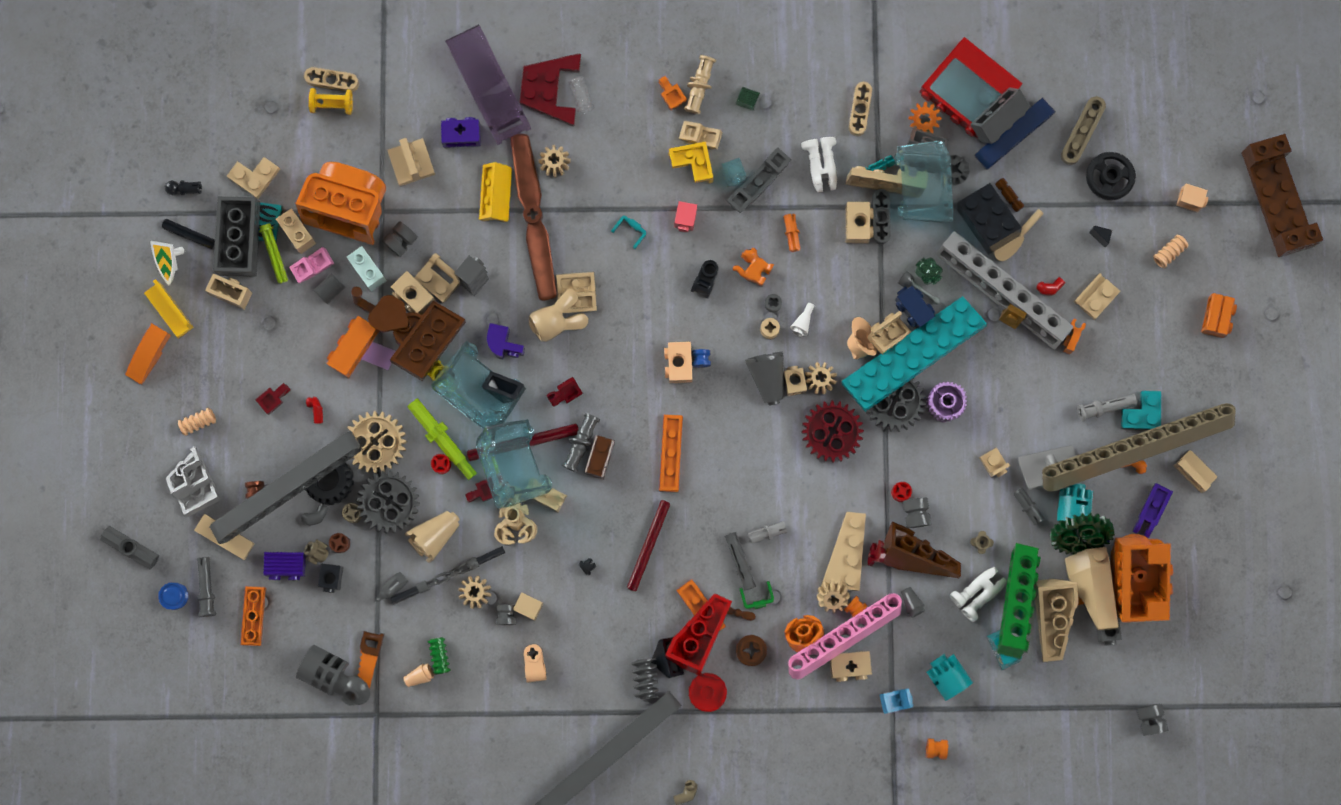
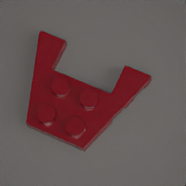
M581 54L523 66L520 104L539 113L547 114L558 121L561 120L570 126H574L576 108L557 106L560 71L580 72Z

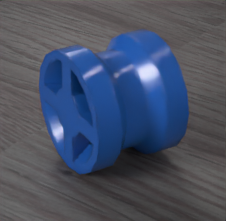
M698 349L691 351V355L694 358L692 367L703 368L711 366V361H709L710 350Z

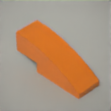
M151 323L139 343L125 375L142 385L161 357V351L171 335Z

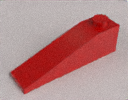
M714 593L695 616L673 637L665 657L681 668L701 676L732 601Z

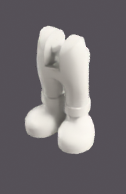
M835 137L820 138L824 169L821 166L818 139H811L801 143L802 149L810 153L811 176L817 193L823 192L822 179L828 178L830 190H836L837 171L833 151H831L832 146L836 145Z
M995 567L980 574L968 587L963 589V592L953 591L950 594L954 604L961 608L969 598L971 599L977 592L984 589L981 594L961 610L972 622L978 619V608L981 609L984 604L992 600L1007 583L1004 577L995 582V584L989 580L998 572Z

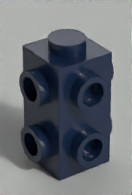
M905 286L897 292L898 296L895 299L897 303L895 305L901 313L904 312L908 317L907 321L912 328L919 329L935 317L933 307L929 303L926 304L922 299L923 294L918 288L915 289L913 286L907 288Z

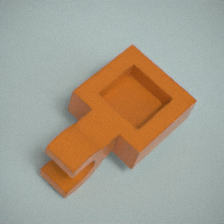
M666 76L659 79V84L664 90L661 96L670 110L687 101L678 84L672 86Z
M1077 319L1071 321L1070 324L1073 326L1072 334L1067 335L1062 344L1065 346L1063 352L1071 354L1074 351L1081 332L1086 327V323H1083L1081 328L1075 327Z

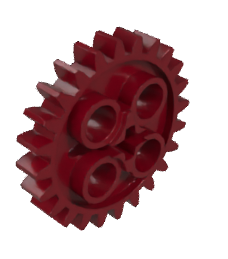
M831 400L830 406L824 401L822 408L818 404L816 405L817 411L810 409L809 412L812 416H805V419L809 422L802 423V426L807 429L802 430L801 433L807 435L802 441L809 442L805 448H812L811 455L816 452L818 453L817 459L824 456V462L831 458V462L834 463L835 458L842 462V456L849 459L848 452L856 453L853 447H860L857 441L863 440V437L859 436V434L863 433L864 430L859 429L863 422L856 421L860 415L853 416L855 409L848 411V404L843 408L841 407V401L836 406L833 400ZM824 415H832L834 422L826 423ZM838 417H841L842 420L835 430L837 434H833L828 445L825 447L823 444L830 433L828 429L831 430ZM842 424H848L851 428L850 432H843L840 427ZM822 431L825 437L822 440H818L815 438L814 433ZM838 440L841 443V448L834 449L831 446V442Z

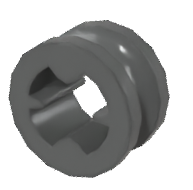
M776 294L768 295L765 299L766 310L772 313L779 311L782 305L780 296ZM770 299H771L772 301L777 300L778 302H777L776 305H778V306H777V307H775V306H771V307H770V306H769V304H770V301H769V300H770Z

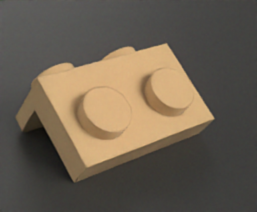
M900 311L896 314H889L883 323L880 324L878 322L870 328L871 332L868 339L880 354H884L911 333L910 329L900 319L902 315Z

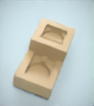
M684 121L679 139L692 144L706 141L707 148L718 150L723 132L719 129L703 127L699 123Z

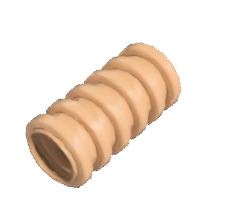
M1176 235L1175 239H1171L1166 246L1162 247V250L1158 251V254L1153 256L1158 266L1166 268L1167 264H1170L1180 253L1184 252V249L1188 248V242L1184 237Z
M209 407L206 408V411L201 410L200 413H195V416L190 415L189 418L185 417L183 421L178 420L180 431L185 436L189 432L193 433L194 430L198 431L200 427L203 429L205 425L210 426V423H216L215 415Z

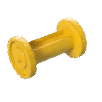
M310 88V113H315L316 108L345 109L346 115H351L353 107L352 90H347L345 95L317 94L315 88ZM318 99H322L323 103H319Z

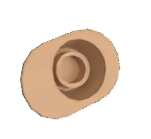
M861 317L853 319L852 334L847 341L848 348L856 360L867 355L874 356L877 353V349L868 339L871 326Z

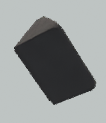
M1093 226L1089 233L1102 246L1107 247L1112 230Z

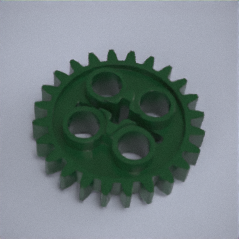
M1081 513L1078 517L1074 514L1073 518L1065 517L1066 521L1059 520V524H1054V528L1051 529L1050 540L1055 550L1059 549L1060 553L1065 551L1066 555L1072 552L1074 555L1086 549L1105 547L1104 544H1110V540H1113L1115 533L1113 523L1110 522V519H1106L1105 516L1099 517V514L1092 516V513L1084 516Z

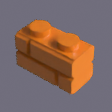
M1212 293L1209 296L1201 333L1224 338L1231 333L1233 323L1230 321L1237 309V305L1234 304L1235 298Z

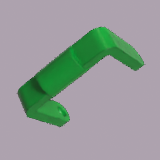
M770 581L766 582L771 599L755 601L749 605L746 603L743 589L739 588L743 605L746 609L766 607V604L774 601Z

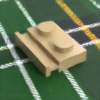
M1099 273L1077 297L1074 303H1077L1084 312L1095 320L1121 291Z

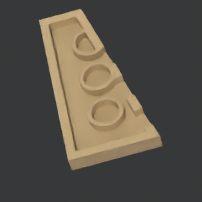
M846 512L821 587H823L824 581L831 584L833 579L835 584L841 581L842 586L846 585L848 590L860 591L865 513Z

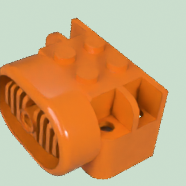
M326 162L322 165L319 173L310 174L306 178L295 204L302 224L374 245L373 233L380 224L381 202L386 192V185L379 177L368 171L339 162Z
M1129 534L1121 538H1115L1110 555V567L1116 613L1122 622L1170 620V595L1173 594V585L1170 583V576H1173V565L1170 564V543H1164L1160 539H1148L1140 534Z

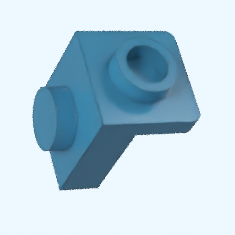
M909 688L879 695L884 714L913 707V698Z

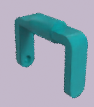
M622 216L611 232L614 233L625 220L629 226L642 233L633 246V249H636L645 238L646 231L633 218L630 219L627 216Z

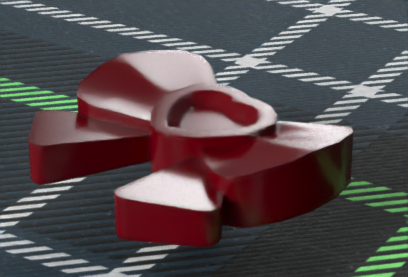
M879 540L878 545L872 543L869 549L868 566L884 561L886 551L883 548V541Z

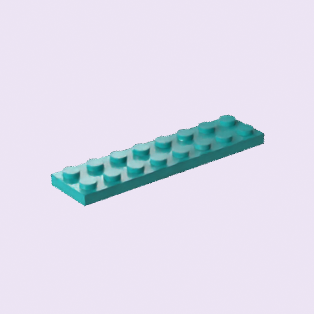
M962 296L936 314L932 320L925 323L921 328H916L906 335L904 339L884 354H879L842 380V385L866 412L984 329L987 323Z

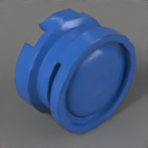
M180 583L165 584L161 587L158 595L160 604L164 608L171 610L182 608L186 605L189 598L187 588Z

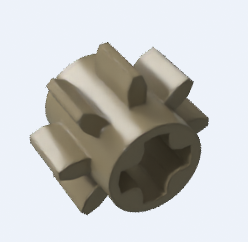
M317 539L315 542L310 541L304 549V554L307 555L305 559L315 565L318 562H324L328 556L327 545Z

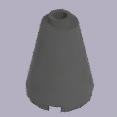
M783 352L759 355L745 360L764 403H768L769 406L779 404L780 400L783 399Z

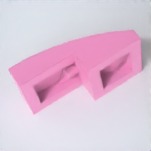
M322 247L309 257H303L289 268L297 282L302 283L326 270L334 262L326 248Z

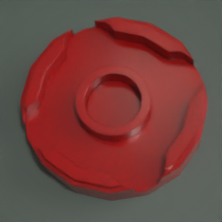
M703 673L692 680L688 695L695 708L703 712H712L724 704L727 698V688L725 682L719 676L713 673Z

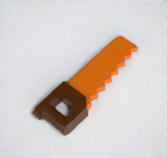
M364 631L360 644V653L362 655L360 656L361 661L358 668L360 672L358 677L365 681L370 689L384 633L379 635ZM366 640L378 642L377 648L369 647L366 644Z

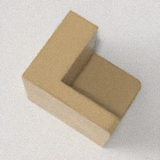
M521 592L513 610L535 621L544 603Z

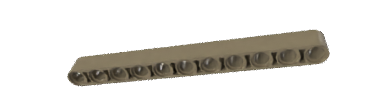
M1221 404L1046 466L1042 470L1043 488L1051 492L1231 429L1235 426L1236 408L1232 404Z

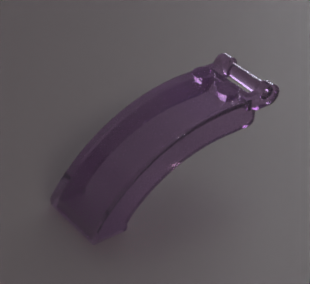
M480 25L446 40L445 42L496 144L500 145L503 143L502 141L524 130L526 132L531 130V126L509 86ZM521 120L522 124L498 134V131Z

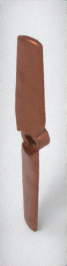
M515 134L511 136L510 140L518 198L525 209L523 216L528 223L526 243L538 297L540 300L546 301L556 296L549 235L542 223L543 214L540 209L542 194L529 136L526 134ZM531 211L538 214L535 216V219H532L530 216L528 217V215H531Z

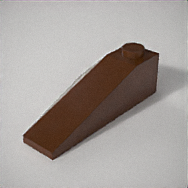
M895 522L891 523L884 541L883 548H885L886 556L882 562L883 564L898 570L952 578L961 577V563L942 550H935L929 545V541L926 539L922 541L914 536L915 532Z

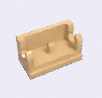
M534 478L530 479L528 487L523 491L525 496L557 513L567 495Z

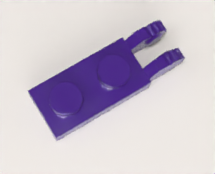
M1154 483L1132 532L1137 534L1143 522L1146 521L1150 524L1145 530L1144 536L1149 538L1154 527L1157 526L1173 491Z

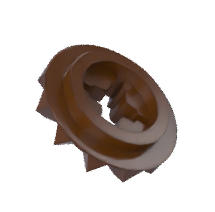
M747 635L737 643V658L747 666L759 665L767 655V646L760 637ZM751 642L754 649L760 650V652L753 654L752 659H750L748 652L743 651L750 647Z

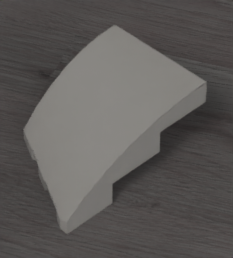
M195 446L190 449L191 453L185 460H181L175 470L171 471L166 477L171 494L179 500L183 515L187 518L221 500L214 481Z

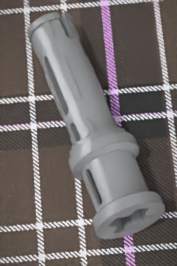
M1135 394L1103 402L1096 400L1092 404L1077 405L1078 415L1081 421L1095 416L1099 418L1107 412L1137 406V398Z

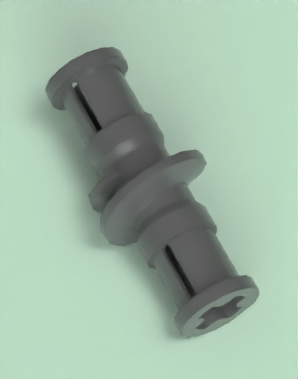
M588 413L584 414L585 418L578 429L577 436L569 438V442L573 445L570 447L565 463H562V467L573 472L578 471L577 467L581 458H583L584 451H588L586 446H593L589 439L593 435L597 422H600L599 418Z

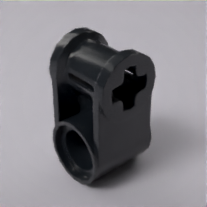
M707 260L702 264L699 274L692 285L691 292L696 291L705 295V298H709L719 271L718 264L715 261ZM707 266H713L715 268V272L713 274H707L705 272V268Z

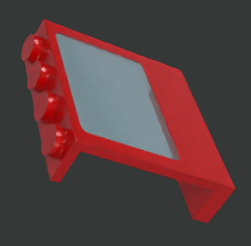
M963 37L921 86L919 92L926 101L934 103L936 109H940L941 113L949 115L953 123L956 125L960 124L965 128V132L969 136H975L978 139L970 124L1008 88L1020 89L1023 83L967 38Z

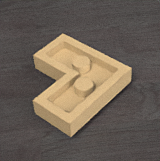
M263 157L253 172L237 161L228 173L227 178L259 199L280 171V168L265 157Z

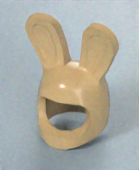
M569 289L565 291L554 305L538 309L529 315L530 329L541 342H547L555 338L562 331L583 329L587 326L588 317L585 314L579 313L567 318L563 317L562 313L577 302L578 295L574 290Z

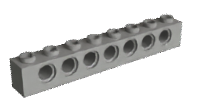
M955 231L937 251L936 255L1004 310L1009 304H1012L1026 312L1027 314L1021 323L1054 350L1073 329V326L1066 319H1063L1051 307H1048L1036 295H1033L1021 283H1018L1006 271H1003L991 259H988Z

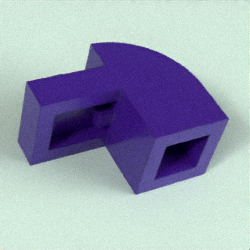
M490 323L487 333V344L496 357L503 359L505 352L507 356L518 358L519 355L524 356L525 347L523 345L507 342L510 332L509 327Z

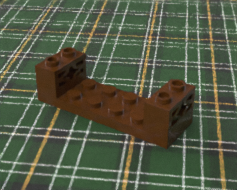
M1286 134L1249 144L1241 152L1278 258L1313 248L1323 241L1318 223L1310 225L1308 223L1285 157L1292 150Z

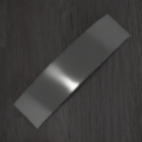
M777 147L759 169L726 201L739 213L743 212L791 162V159Z

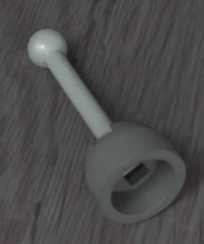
M905 271L898 281L899 285L906 286L907 288L911 286L915 289L918 288L921 293L932 299L934 304L940 303L939 297L932 296L916 285L914 277Z

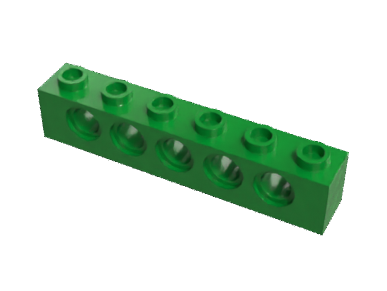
M1016 543L1011 552L997 654L1020 659L1023 653L1028 651L1029 641L1026 639L1032 627V624L1029 623V618H1032L1034 611L1031 603L1036 596V590L1033 588L1038 580L1036 567H1039L1041 556H1038L1039 548Z

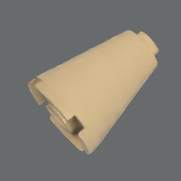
M446 511L408 530L405 536H410L408 541L421 557L423 555L428 557L425 561L430 563L459 527L458 521L460 519L453 511L451 513Z

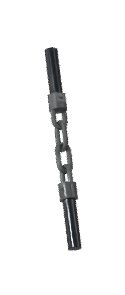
M503 546L482 556L467 560L449 572L440 573L432 580L427 582L424 580L416 584L417 586L391 597V602L394 605L418 593L426 592L430 587L440 585L460 573H466L478 568L481 564L506 552ZM468 565V569L463 570L462 566ZM445 575L446 579L438 582L437 578Z

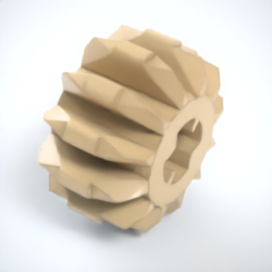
M552 145L553 150L545 147L546 153H540L542 158L538 162L542 165L540 167L541 171L546 170L547 176L553 172V177L556 178L557 172L560 175H564L562 169L569 170L567 164L571 163V160L567 158L569 155L568 151L563 152L562 146L556 150V145ZM553 158H557V164H552Z
M816 362V369L810 365V372H805V376L808 377L805 380L806 384L811 383L808 390H812L815 387V394H818L819 389H821L823 395L826 394V388L832 391L833 388L830 384L836 385L837 382L831 379L837 376L836 373H830L833 367L831 366L826 369L827 363L825 362L822 367H820L819 362ZM818 374H821V377H825L823 382L816 380Z
M469 576V584L464 580L462 581V584L466 586L465 589H458L464 592V594L459 596V599L466 598L463 602L465 606L471 601V609L475 607V602L478 608H482L480 601H483L485 604L488 603L484 597H491L492 594L485 591L491 589V586L483 587L487 580L483 579L479 583L480 576H476L475 582ZM474 587L477 590H480V592L477 593V597H475L474 595H470V593L473 592L472 588Z
M833 579L831 584L824 581L823 587L818 588L817 600L819 601V606L824 607L826 612L829 609H832L833 613L836 612V609L842 611L843 606L848 605V599L850 598V593L847 592L848 587L846 585L842 586L841 581L836 584Z

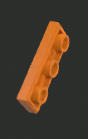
M245 586L241 645L261 646L265 587ZM254 612L256 616L252 620L250 618V615Z

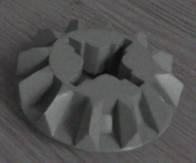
M957 155L946 157L939 169L941 178L951 185L963 183L970 172L969 163L965 161L964 157L962 158ZM959 164V173L954 172V174L950 175L952 170L950 166L955 167V165Z

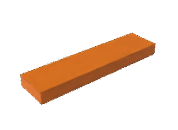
M664 414L659 491H679L683 415Z

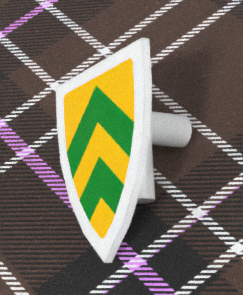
M150 241L156 266L162 278L169 286L173 281L175 271L178 270L176 256L184 254V248L178 247L174 249L173 244Z

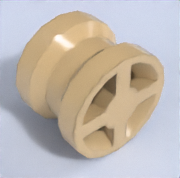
M774 318L765 319L761 324V335L766 339H774L779 333L780 325Z

